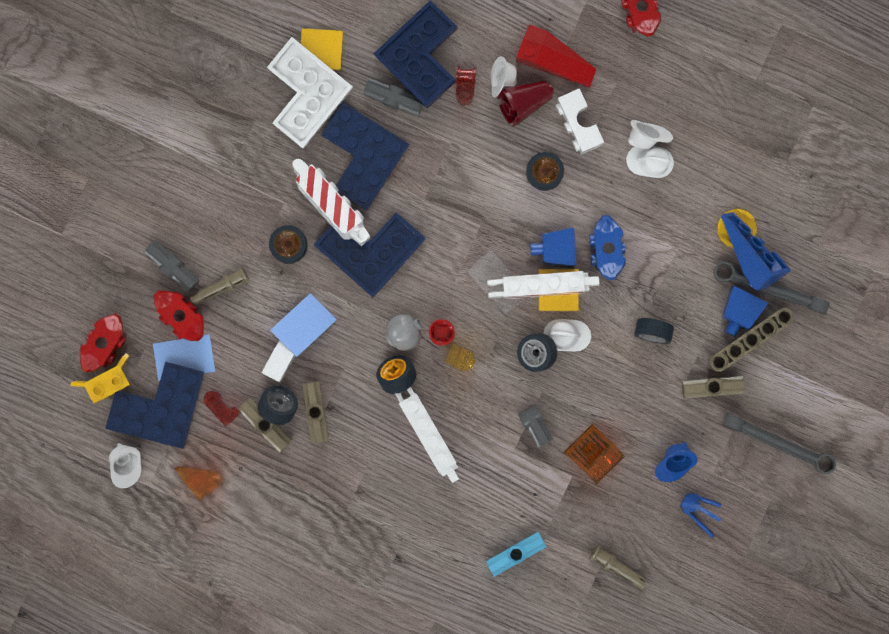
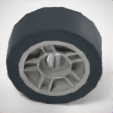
M639 318L637 319L634 335L645 341L669 344L672 341L674 326L657 319Z
M543 333L528 335L518 345V360L526 370L532 372L547 370L556 361L557 346L552 338ZM535 350H539L540 354L535 353Z

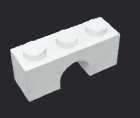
M580 88L557 99L558 104L555 106L560 116L563 115L566 121L563 124L567 133H571L574 138L572 144L576 152L579 151L582 155L602 146L604 140L596 124L591 127H582L577 122V115L588 107Z

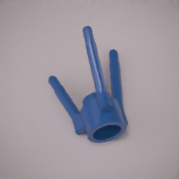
M687 493L680 504V507L684 508L682 512L687 514L713 538L714 534L692 512L695 513L698 509L711 518L721 521L720 517L701 507V502L699 501L721 507V504L698 496L695 493L692 495Z

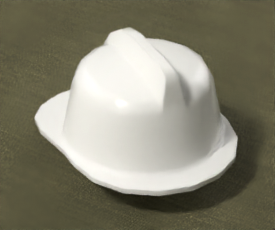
M502 56L495 60L491 70L490 79L492 97L494 98L499 95L502 88L512 87L517 84L515 66L506 62Z
M637 120L630 122L633 128L628 142L633 146L650 149L657 142L668 143L673 140V135L661 126Z
M635 146L628 152L626 157L629 170L640 176L663 178L672 171L674 166L671 153L667 149L653 146L650 149Z
M553 320L547 324L543 333L554 340L557 351H581L588 346L591 340L590 329L585 323L578 320Z
M118 443L117 447L109 455L111 479L116 487L128 488L134 485L141 475V456L136 448Z

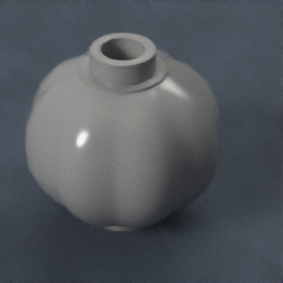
M407 314L397 315L388 322L386 339L393 348L396 347L403 351L411 350L418 346L421 341L423 325L418 318L414 319Z

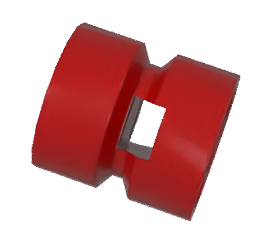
M439 319L431 324L429 336L435 345L447 346L454 339L455 330L452 323L448 320Z

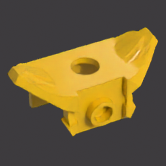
M125 353L116 367L89 381L71 382L70 386L85 387L93 404L104 400L130 385L122 371L130 355Z

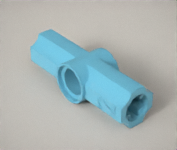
M536 532L490 558L486 563L495 577L546 548V545L539 532ZM513 549H519L522 552L521 557L517 560L512 559L510 556Z

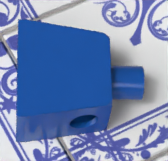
M574 228L542 234V243L530 244L531 255H542L543 264L575 267Z
M736 286L731 287L722 314V318L729 321L725 332L736 337L740 327L745 330L750 329L768 302Z

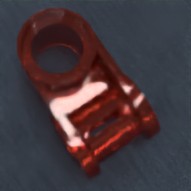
M457 66L456 100L460 105L467 106L473 101L477 67L464 69ZM462 91H467L470 93V97L463 99L459 94Z

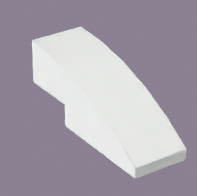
M280 340L267 361L262 374L281 383L295 355Z

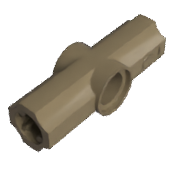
M743 376L682 381L684 399L744 394L745 389ZM711 382H715L718 385V390L715 393L710 392L708 388Z
M320 382L302 384L311 444L329 441ZM313 407H318L321 411V415L318 418H313L310 414Z
M251 398L238 409L256 428L257 432L262 434L279 453L292 442L275 424L270 423V428L267 431H263L260 428L261 421L265 419L259 414L258 405Z

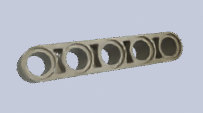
M788 308L775 311L713 354L708 360L709 368L714 372H721L790 325L794 320L793 312ZM781 312L787 314L788 319L785 323L779 320ZM765 323L771 326L770 334L763 332L762 327ZM748 335H753L755 338L753 346L746 342ZM732 346H736L739 350L737 357H733L730 354ZM716 357L721 358L723 361L721 368H716L713 364Z

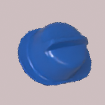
M686 442L672 445L667 448L664 459L657 465L655 475L660 481H676L697 464L698 458L691 452Z

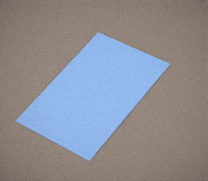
M310 293L270 331L297 357L337 319Z
M209 334L203 335L198 342L178 339L153 344L158 381L161 379L165 362L200 370L204 373L215 372Z

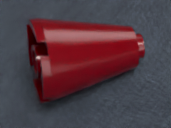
M546 81L502 88L497 96V100L501 98L502 102L499 108L509 124L513 123V127L517 126L553 98L554 89Z

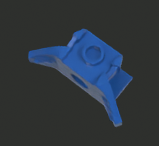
M602 215L601 219L596 223L593 235H589L590 247L594 246L591 263L592 266H596V271H599L607 280H615L626 265V257L623 258L625 243L621 242L624 234L622 228L610 215ZM607 242L612 243L615 247L614 252L611 254L603 251V245Z

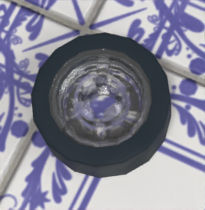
M282 386L266 388L258 403L259 414L263 419L275 425H284L290 422L298 408L297 397L292 391Z

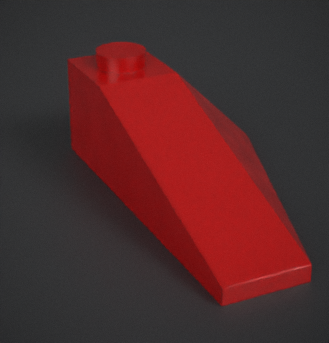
M529 24L518 51L516 62L590 88L596 68L550 32Z

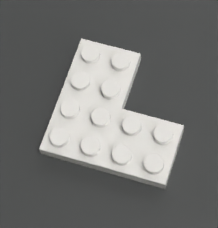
M291 37L267 68L297 93L272 124L304 149L350 93L353 86Z

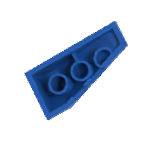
M734 212L721 216L742 271L752 288L756 289V291L765 289L791 271L775 251L771 253L763 246L765 242L761 238L758 239L751 234V228Z

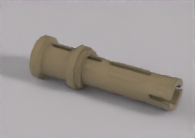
M240 267L238 271L230 275H224L222 280L191 294L190 299L196 307L227 290L233 291L235 287L245 282L249 283L250 280L244 268Z
M599 544L593 549L589 560L596 561L603 566L604 570H611L639 590L644 588L645 582H647L646 578L616 559L617 557L614 554L610 555L601 549Z

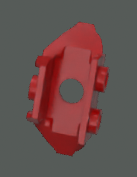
M621 0L622 8L627 10L626 23L628 28H631L633 33L637 30L646 37L654 35L661 22V13H657L659 10L657 0ZM639 1H645L648 4V9L641 12L637 9L636 4Z
M160 290L153 295L156 311L160 314L158 318L166 326L170 324L174 330L172 332L178 339L181 340L183 338L187 341L198 342L203 337L204 316L199 312L196 313L198 309L190 301L186 303V298L178 292ZM178 310H182L185 313V319L181 322L174 319V313Z
M116 313L97 320L93 325L95 329L91 330L86 337V344L81 345L79 352L81 370L84 372H93L100 367L110 366L116 358V355H114L118 348L121 349L125 344V335L127 333L123 332L121 316ZM99 337H104L107 340V346L103 349H99L96 346V340Z

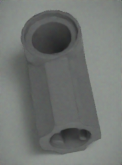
M536 405L518 414L526 430L528 429L538 448L553 440Z

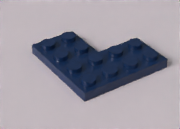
M430 0L373 54L428 109L456 82L455 78L431 54L458 27Z
M342 102L322 133V137L354 156L336 184L340 195L345 196L348 200L367 211L404 155L409 144L344 102Z
M396 212L372 240L367 241L362 246L352 238L349 240L343 239L332 226L325 231L314 246L374 298L426 238Z
M165 362L155 400L122 391L115 392L105 429L184 449L204 372Z

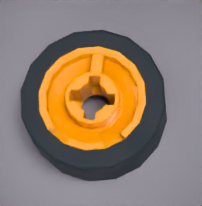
M401 355L386 359L381 363L376 372L377 380L382 389L390 394L406 391L412 386L417 375L411 361Z

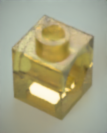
M453 344L445 363L467 372L468 369L472 370L477 359L473 358L474 353Z

